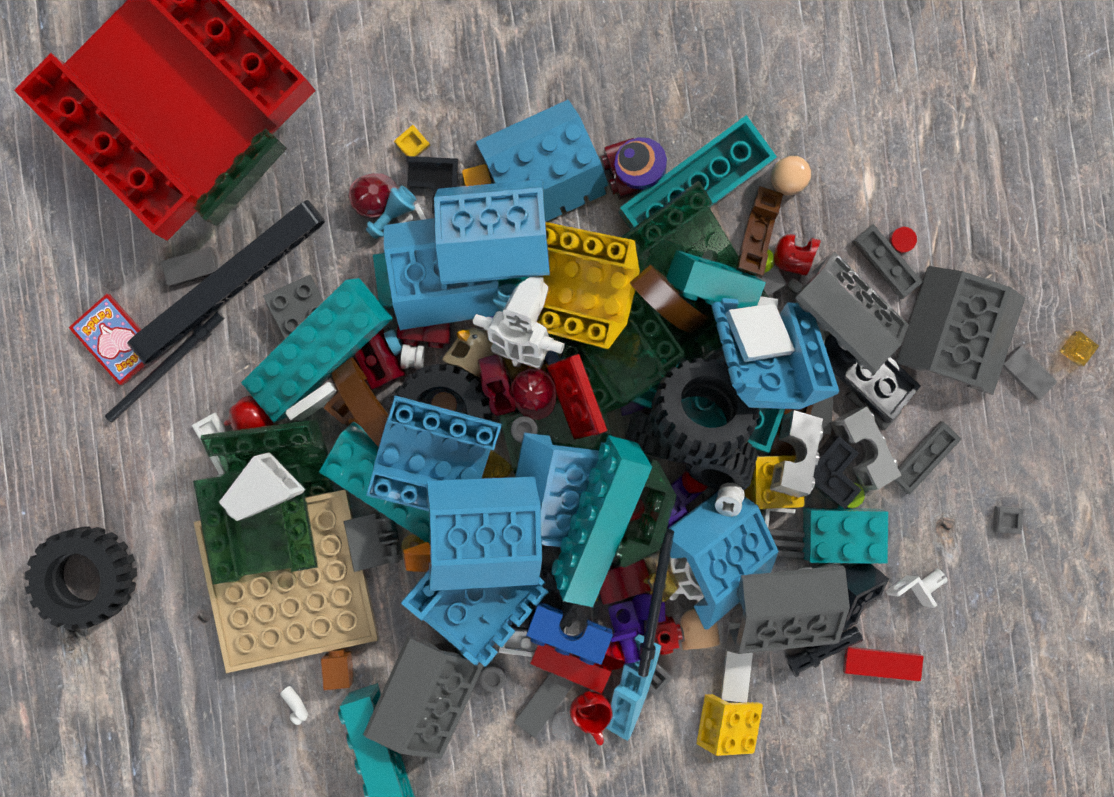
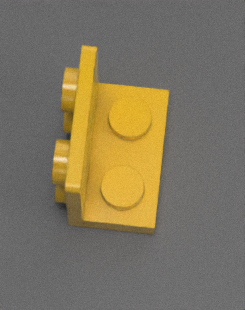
M758 456L751 484L744 490L745 497L758 505L759 509L803 507L804 496L798 498L770 490L774 465L785 460L794 463L796 456Z
M705 694L696 744L716 756L753 754L755 752L763 705L759 702L729 703L713 694Z

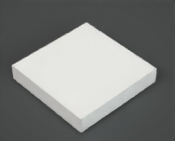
M775 304L732 309L725 314L744 362L791 355L795 351Z
M325 383L286 410L289 419L304 420L322 408L338 391L335 383Z

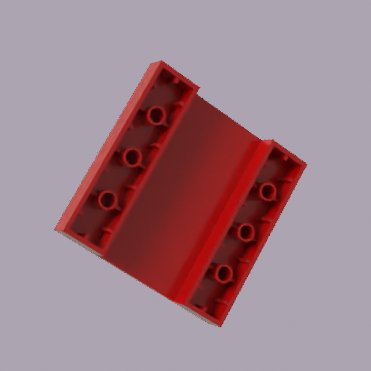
M127 0L65 63L50 53L14 89L149 230L166 241L316 91L309 81L226 0Z

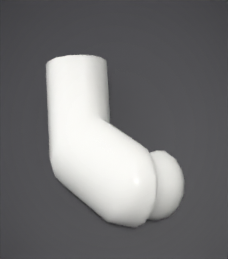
M291 686L285 688L280 695L293 711L290 714V720L295 725H300L302 721H306L308 712Z

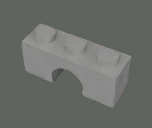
M868 406L852 409L830 422L836 436H840L848 444L858 442L863 448V460L860 464L853 467V470L864 491L879 490L901 476L898 464L892 457L886 445V439L880 433L875 423V417L870 412Z
M795 410L783 415L779 440L793 446L796 452V459L794 463L785 460L774 465L770 490L798 498L811 493L815 485L814 469L819 461L818 445L823 436L822 418Z

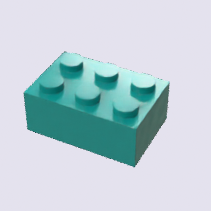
M676 250L666 277L668 282L673 285V288L681 292L682 296L697 300L699 297L705 299V302L710 305L715 302H721L722 298L738 299L739 304L736 309L757 306L766 282L753 275L738 271L737 268Z
M803 507V559L810 563L888 564L889 512L877 508Z

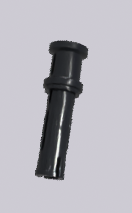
M853 626L842 633L837 644L804 647L803 651L793 656L786 655L785 659L793 675L798 677L800 672L812 666L818 667L821 664L820 661L862 642L863 638L858 628Z

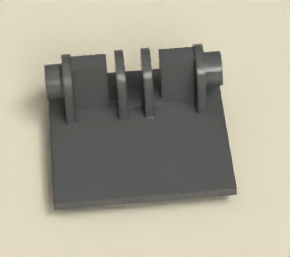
M311 274L263 295L284 339L324 302Z
M381 512L343 521L354 572L388 563L394 564L400 562L399 560H403L396 522Z

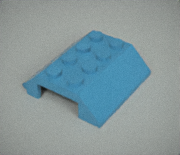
M569 100L563 101L476 141L495 183L543 179L545 222L562 215L560 210L562 206H564L566 212H569L584 205L583 197L586 195L589 201L606 195L604 187L608 186V182L601 161L579 114Z
M722 298L721 302L712 304L720 340L723 344L722 348L726 364L729 367L728 371L732 386L748 407L802 409L838 394V385L817 320L810 312H805L798 303L787 302L780 313L795 351L791 355L744 362L725 315L729 310L736 309L739 304L738 299Z
M428 570L401 601V604L451 642L471 663L478 665L480 662L486 667L498 653L493 648L494 644L496 643L502 648L515 633V630L510 625L514 622L520 627L533 611L527 606L528 603L531 601L537 606L548 591L543 588L546 582L540 577L538 585L430 591Z

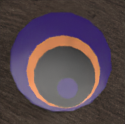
M638 137L628 140L620 147L615 156L614 165L617 176L623 183L632 189L644 190L655 186L662 176L665 175L667 157L664 149L658 142L650 138Z

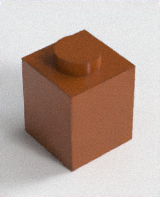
M343 648L328 651L321 659L323 690L350 688L354 682L351 651L344 652Z

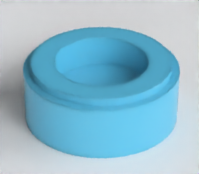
M391 329L385 332L384 336L392 353L395 356L401 354L403 345L400 339L397 338L396 331Z

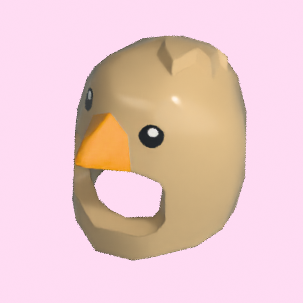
M469 328L457 332L458 338L442 360L448 365L461 367L480 378L478 360L495 354L491 350L493 342L489 341L487 330Z

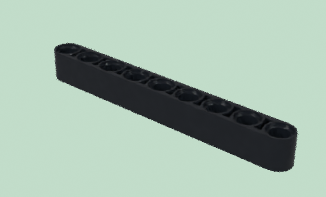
M309 200L300 203L135 334L127 342L128 346L144 365L154 361L316 232L325 223V219Z

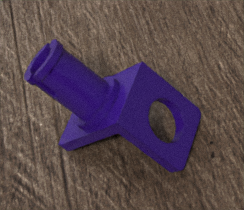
M633 601L609 606L608 611L614 628L611 642L620 641L625 664L639 661L641 657H639L635 636H637L641 628ZM620 609L628 610L631 614L630 621L627 623L619 622L616 618L617 611Z

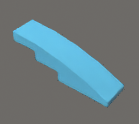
M640 634L635 638L638 650L640 649V644L644 641V636ZM655 642V655L650 662L648 676L642 677L638 675L640 660L624 664L620 684L614 689L611 703L612 719L606 729L627 741L630 739L640 715L657 665L661 645Z

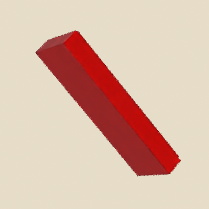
M546 643L545 646L537 645L530 663L601 694L612 672V668L604 664L595 662L594 665H589L579 660L580 656L570 653L569 656L560 654L555 651L554 646Z
M848 647L845 649L843 672L845 674L921 681L924 656L915 653Z

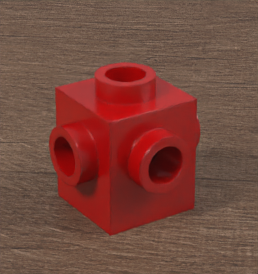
M665 615V621L658 622L654 642L661 645L660 655L673 653V649L679 648L678 640L683 639L680 624H675L672 616L668 617V615ZM664 633L669 635L668 638L660 639V636Z

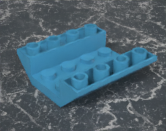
M543 179L437 189L434 196L435 240L441 284L550 275Z
M435 218L384 225V253L392 304L400 330L474 319L476 314L491 317L499 311L492 300L493 294L497 293L499 288L498 280L441 284L436 251Z
M394 396L375 458L366 496L429 511L427 508V481L481 479L490 450L495 448L502 425L493 421Z
M524 433L515 477H535L541 508L542 545L561 547L563 538L567 537L570 531L571 518L577 513L580 506V496L583 491H586L589 484L590 471L596 467L599 451L552 445L550 436Z
M535 477L427 481V508L429 509L430 591L538 585L542 564L541 508Z
M717 491L669 528L674 530L670 554L671 559L686 557L704 595V598L694 605L704 629L711 628L740 602L737 591L741 575L771 573L779 552L758 505L745 496L741 512L736 516L728 517L720 514L715 508V502L718 497Z

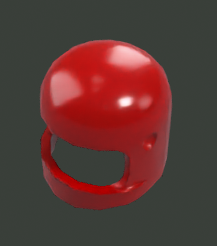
M794 234L782 236L774 250L775 265L781 270L807 276L821 240L810 238L806 246L800 247L795 245Z

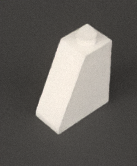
M270 453L254 456L219 503L226 509L229 516L238 521L300 495L305 489Z

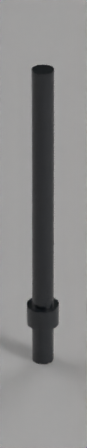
M217 311L204 324L200 323L193 330L194 333L105 415V418L111 423L114 422L201 340L205 341L212 335L211 331L225 317Z
M664 529L644 641L640 644L639 657L641 658L638 675L642 677L648 676L650 662L655 655L656 646L654 641L674 538V530Z

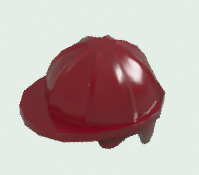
M372 173L357 178L351 184L348 198L351 207L359 216L365 218L380 217L385 212L391 188H397L396 183L391 177L382 173Z
M528 368L518 373L512 382L511 392L516 402L515 405L523 416L533 420H540L547 417L553 411L556 403V386L549 374L541 369Z

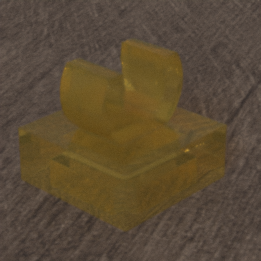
M1074 331L1060 352L1078 366H1085L1099 345L1081 331Z
M669 565L662 602H666L680 588ZM656 571L654 573H651L644 580V582L648 583V585L651 588V595L653 592Z

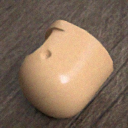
M788 156L779 160L771 172L773 187L777 192L783 193V195H795L801 192L811 179L809 164L799 156Z
M691 609L683 614L680 620V626L684 632V641L681 643L682 650L702 649L720 645L717 622L711 628L704 629L695 609Z

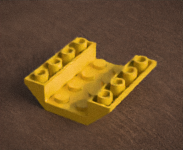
M545 222L550 275L541 276L544 278L543 282L548 286V293L537 323L544 326L549 334L609 349L627 325L635 289L630 284L640 272L635 241Z

